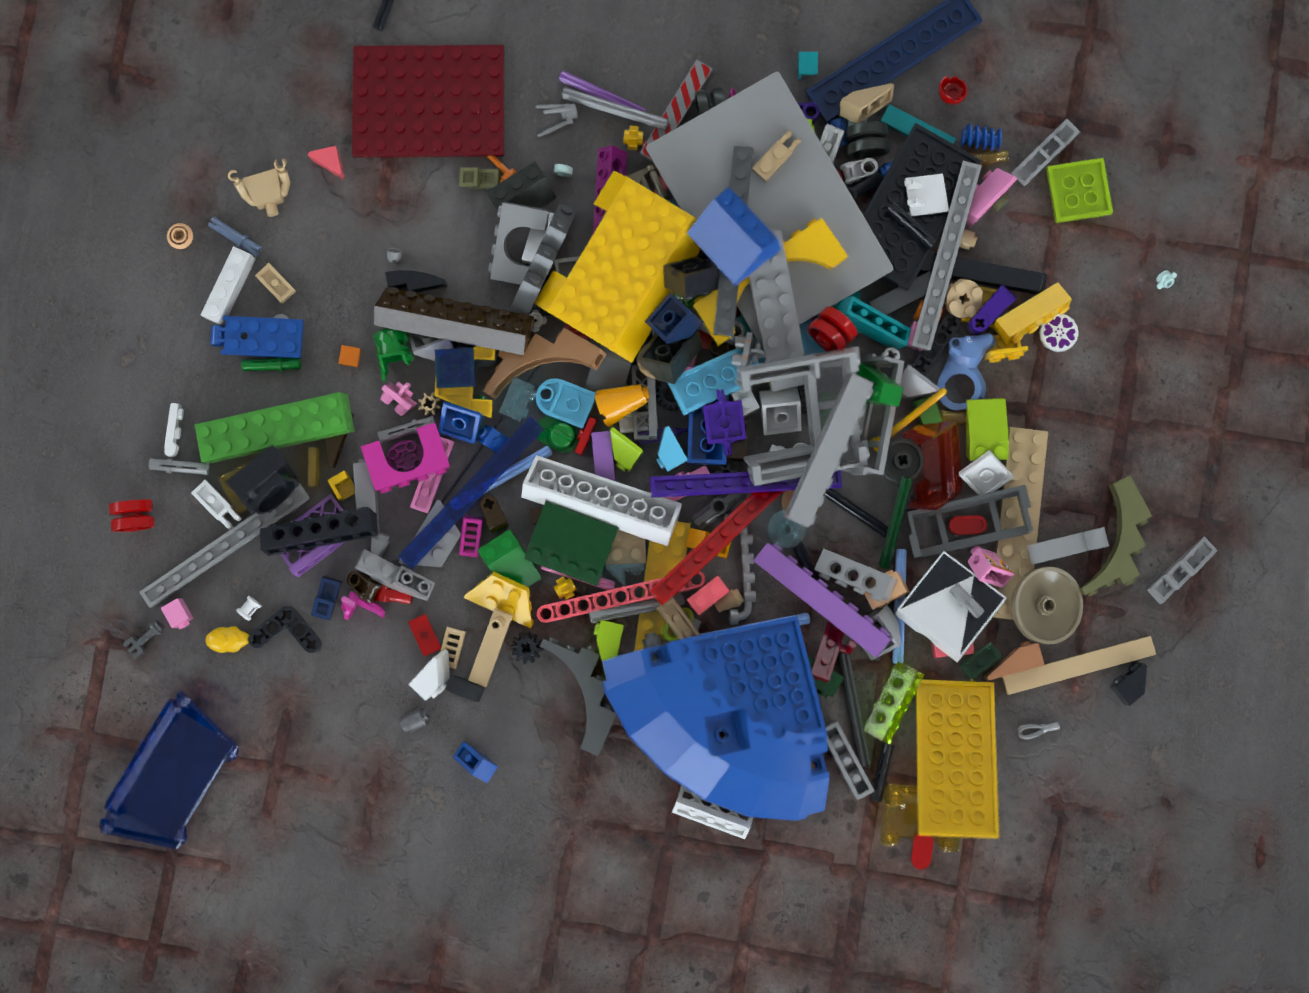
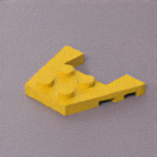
M477 346L472 349L437 357L435 397L492 418L493 400L473 399L475 359L495 360L496 350Z

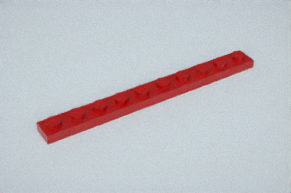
M784 491L753 492L662 578L649 593L664 606Z

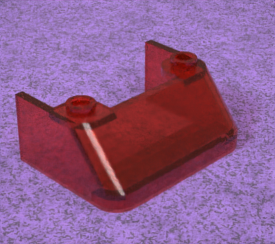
M955 421L917 425L903 434V438H912L915 444L921 445L924 457L923 479L916 485L917 499L909 504V508L937 511L961 493L959 428Z

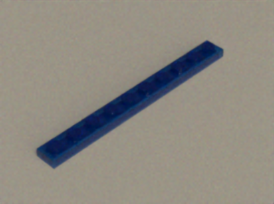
M529 416L397 557L412 570L542 433L544 428Z

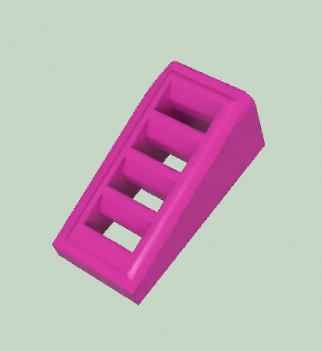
M464 515L459 555L478 558L479 552L477 550L480 548L483 517ZM467 523H476L478 527L469 526ZM466 530L477 531V534L466 533ZM465 538L476 539V542L465 541ZM464 546L475 547V550L464 549Z

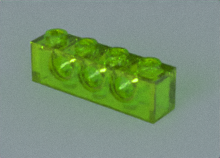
M897 662L891 670L888 682L882 688L879 700L874 704L871 716L865 722L863 731L890 744L924 674ZM903 681V686L898 688L899 683ZM894 698V704L890 706V701ZM886 715V720L881 723L882 717Z

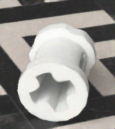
M893 347L886 349L881 355L888 356L890 354V356H894V359L899 360L900 358L899 351Z
M248 596L247 601L241 608H237L236 611L243 618L250 621L252 614L258 608H261L262 605L253 597Z

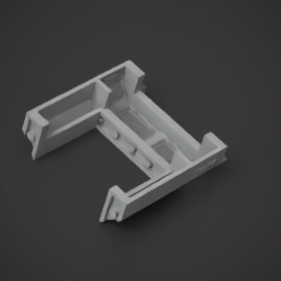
M859 346L736 368L738 373L735 383L742 391L751 390L750 385L780 379L803 376L810 445L744 456V460L749 466V478L754 486L802 476L847 374L853 373L856 375V371H858V366H860ZM858 419L856 421V431L853 435H850L847 441L849 442L848 449L845 453H842L839 459L841 464L838 470L868 465L867 459L870 456L868 440L862 435V428L860 423H858Z

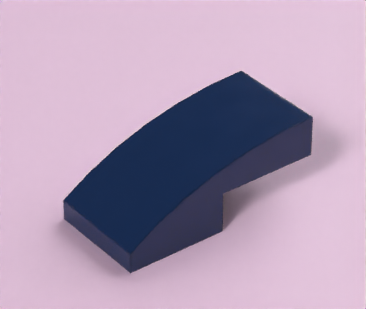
M326 576L321 578L318 595L314 600L312 616L326 620L331 619L342 581Z

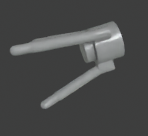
M575 103L536 105L537 109H550L544 110V114L561 113L562 119H566V121L538 134V137L547 135L567 124H573V119L578 118Z

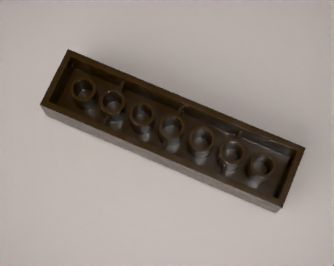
M386 287L374 306V326L520 355L525 354L529 341L533 336L534 316L526 313H515L506 309L500 310L489 306H479L470 302L454 301L450 298H438L433 295L418 294L414 291L398 290L394 287Z

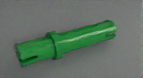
M281 357L274 359H242L241 367L243 372L300 370L301 359Z

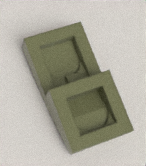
M478 167L460 168L459 187L491 189L500 183L501 171L499 169H479Z

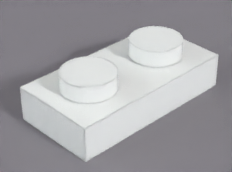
M827 124L820 143L833 163L845 131Z

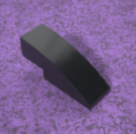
M411 270L385 272L388 288L400 289L407 287L408 291L419 293L448 287L445 279L424 272Z

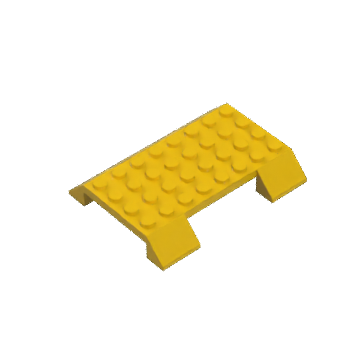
M613 171L594 202V205L606 211L605 216L568 277L553 270L534 304L632 363L652 331V328L645 321L670 292L674 295L672 291L664 287L663 265L697 257L701 248L687 234L698 219L629 177Z

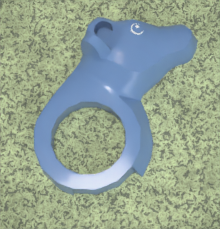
M985 333L979 336L951 338L948 342V360L937 384L939 390L945 388L947 381L951 377L961 374L968 376L974 382L975 391L971 399H980V397L984 399L986 383L977 365L983 359L986 352L995 346L996 339L994 335ZM946 395L939 399L943 406L951 411L966 410V403H953Z

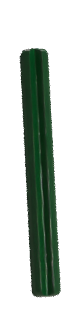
M906 476L901 477L879 561V566L885 569L890 568L912 484V479Z

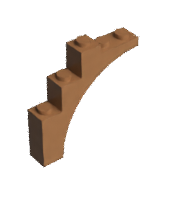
M563 328L562 332L558 333L554 344L535 334L530 339L524 355L499 350L497 356L503 360L496 366L495 373L486 382L483 392L496 400L504 388L516 377L529 369L547 363L572 362L585 365L597 371L607 354L599 347L566 328Z

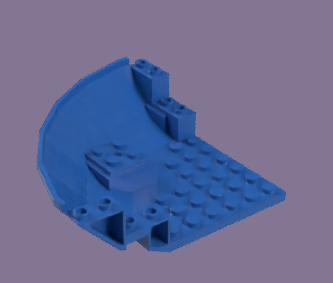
M797 616L668 642L662 646L645 648L602 661L607 679L602 682L603 689L630 739L665 775L701 799L747 817L797 821L806 819L807 815L825 811L829 772L826 770L822 753L828 751L827 731ZM652 655L657 657V661L652 660ZM720 731L725 735L723 739L718 736ZM811 762L815 764L814 769L811 768Z

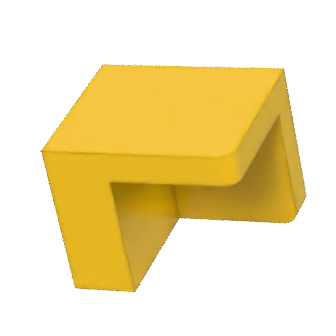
M342 471L327 480L339 501H344L355 494V485L348 472Z

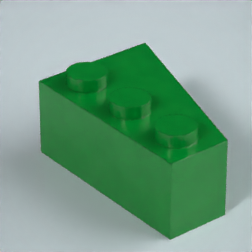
M860 362L856 375L874 383L872 386L873 393L869 399H866L865 403L899 407L903 387L893 379L888 378L885 373L879 371L878 367Z

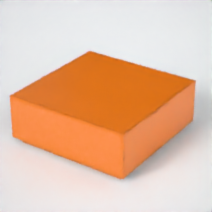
M342 345L338 364L358 368L362 349Z

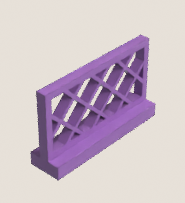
M331 493L295 521H302L314 513L320 514L319 517L323 514H339L337 513L338 510L341 512L344 509ZM332 500L335 504L334 513L324 512L325 505ZM345 542L315 547L311 550L295 551L300 553L298 560L293 564L289 560L290 552L280 555L289 566L292 574L300 577Z

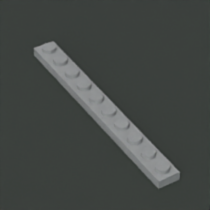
M967 161L962 162L911 347L926 351L931 350L982 165Z
M299 483V486L295 488L293 493L271 513H254L139 593L149 608L154 607L260 535V528L276 524L311 500V497L302 484Z

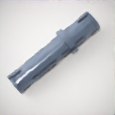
M212 217L211 221L214 223L209 222L208 226L236 243L238 248L245 249L253 256L257 257L260 254L258 250L262 251V246L251 241L249 236L246 234L242 235L217 217Z

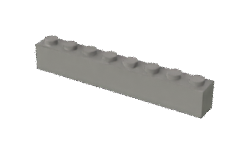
M853 373L847 374L783 517L804 527L813 525L817 514H815L816 510L824 502L825 496L823 495L825 490L829 489L833 482L831 477L841 464L839 459L842 453H845L848 449L849 442L847 441L850 435H853L856 431V421L865 411L864 404L866 399H869L873 393L872 386L874 383Z

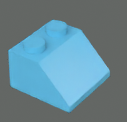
M664 427L656 461L661 469L665 468L667 471H670L688 459L670 427Z

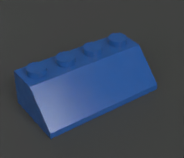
M703 407L690 412L688 420L687 465H726L724 445L720 443H707Z

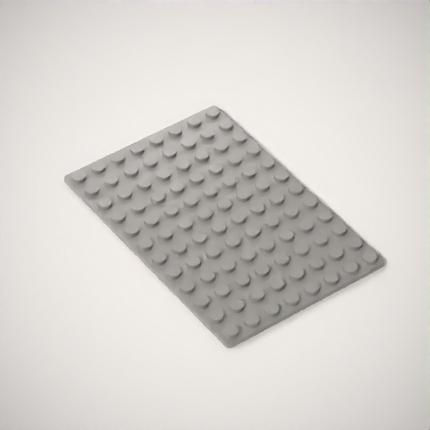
M774 72L648 144L646 151L680 209L698 219L713 199L730 186L734 146L753 147V168L788 130L793 132L792 136L783 144L788 149L797 138L801 140V143L794 149L792 155L767 182L751 169L748 207L770 231L781 230L784 242L790 240V235L798 229L800 231L806 229V224L816 218L818 221L820 218H823L848 255L846 260L831 270L811 262H787L798 323L800 325L819 314L825 307L835 305L844 298L892 272L893 266L781 74ZM749 283L741 294L737 307L756 340L762 346Z

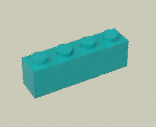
M853 296L844 298L837 303L836 309L851 320L858 332L887 348L899 349L907 346L911 333L909 327Z

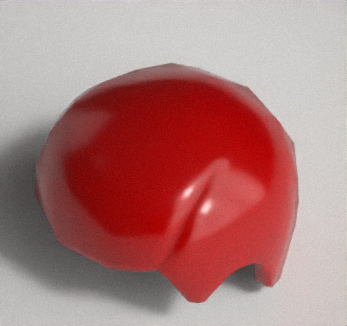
M945 76L940 81L938 93L941 100L946 104H958L966 98L967 86L957 76L951 78Z

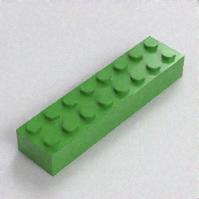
M342 392L195 424L201 462L210 464L261 453L271 445L279 449L355 432L348 394Z

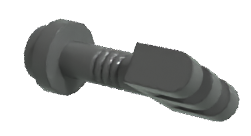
M158 620L152 621L149 624L150 629L142 637L137 639L135 636H131L123 643L125 648L130 644L133 645L128 649L130 654L137 650L132 656L134 659H137L147 651L143 645L155 634L160 636L165 628Z

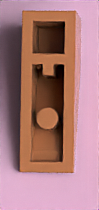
M1031 640L1021 642V646L1015 647L984 675L985 680H992L1044 666L1039 643H1032Z

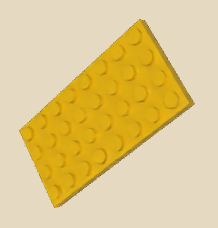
M917 679L918 835L998 839L999 819L994 683Z

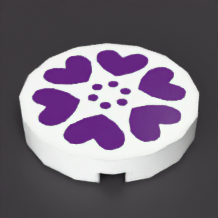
M1064 314L1054 316V319L1048 324L1043 323L1039 331L1040 340L1043 345L1055 352H1062L1071 348L1077 341L1079 334L1075 321Z

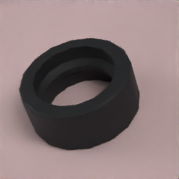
M451 675L445 689L465 699L480 702L485 687L468 681L465 678Z

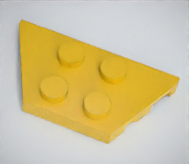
M496 572L491 573L464 596L465 599L491 611L497 608L513 615V621L530 629L534 624V620L531 618L532 606L529 600V587Z

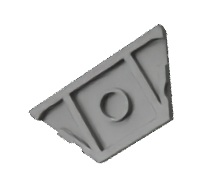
M436 500L400 558V564L442 567L461 533L440 500Z

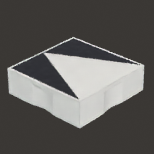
M943 551L897 609L895 616L916 632L929 638L936 647L958 662L1007 597L988 583L979 581L972 571ZM959 583L969 595L972 594V598L984 609L980 617L975 618L949 592L955 584Z

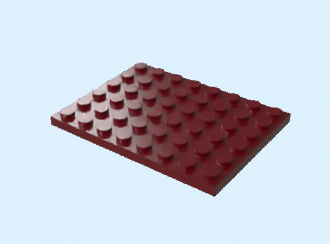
M504 45L353 46V158L504 157Z

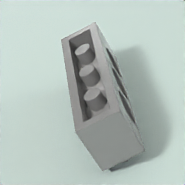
M824 548L814 569L820 573L819 577L830 580V578L836 579V584L845 588L847 585L854 587L853 591L862 595L867 592L871 594L870 598L879 602L882 599L889 601L897 579ZM841 565V571L835 574V567ZM858 572L857 580L852 581V574ZM875 579L876 585L873 588H869V582Z
M834 720L825 725L827 747L854 798L859 800L874 792L839 723Z

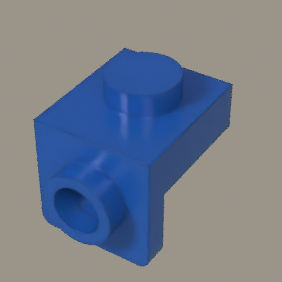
M485 424L479 430L476 440L500 455L510 439L493 427Z

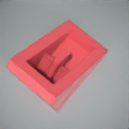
M336 146L310 151L307 154L313 162L339 178L343 179L345 177L340 153Z

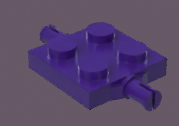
M717 389L718 401L713 404L703 405L707 443L723 444L724 455H728V450L729 455L733 454L731 443L736 440L746 439L742 400H726L725 389H721V394L720 389Z

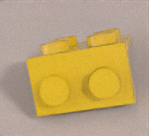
M994 335L996 339L995 346L986 352L983 361L989 360V363H995L1007 357L1008 360L1020 359V356H1024V353L1028 351V346L1021 347V341L1006 345L999 335Z

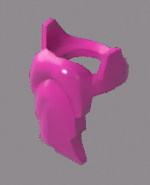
M355 591L349 593V598L343 596L341 599L342 605L340 608L344 613V619L347 621L351 618L357 605L382 618L385 617L386 612L378 603H369L362 600Z

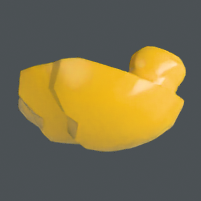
M236 626L219 627L212 630L206 636L205 642L215 652L233 653L238 652L241 647L249 643V634L241 631Z

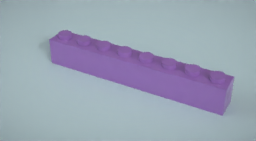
M767 543L753 561L877 658L891 641L888 638L890 633L882 627L879 630L874 627V621L867 615L864 617L860 616L857 613L859 611L857 607L851 603L846 605L842 601L843 596L835 590L833 593L826 588L829 585L820 578L818 581L813 579L811 571L806 567L799 568L796 565L798 561L792 556L788 555L785 557L781 553L783 549L773 543L771 546Z

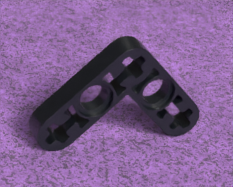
M291 606L282 607L255 629L248 638L249 644L252 647L262 648L287 628L306 652L316 653L322 646L320 638L298 611ZM285 610L292 611V618H286L282 621L285 625H282L281 621L276 618L277 616L279 619L283 618L286 615ZM272 621L278 625V630L274 633L268 630V625ZM298 624H302L305 627V632L302 635H298L295 632V627ZM262 629L270 636L269 638L267 636L262 637L261 644L254 643L256 639L254 636H261L264 633L261 631ZM309 632L311 636H308V638L311 641L316 640L317 642L315 643V649L308 648L310 643L307 639H304V641L301 640V638L306 637L309 634Z

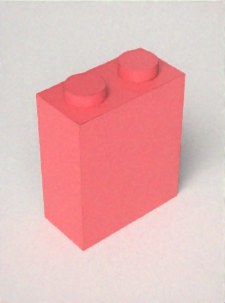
M716 576L686 601L695 613L700 615L730 591L719 576Z

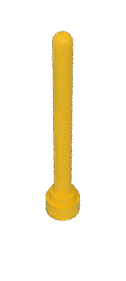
M941 388L894 425L890 439L946 395L947 390ZM880 436L873 437L870 441H880ZM873 447L878 452V447Z

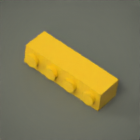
M1057 282L998 318L993 329L1006 345L1012 342L1017 343L1025 334L1035 332L1041 324L1051 322L1054 316L1066 313L1070 308L1069 305L1072 298Z

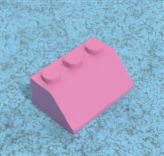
M996 168L993 172L989 170L982 178L984 182L980 186L976 185L966 224L970 228L1017 180L1014 175L999 168Z

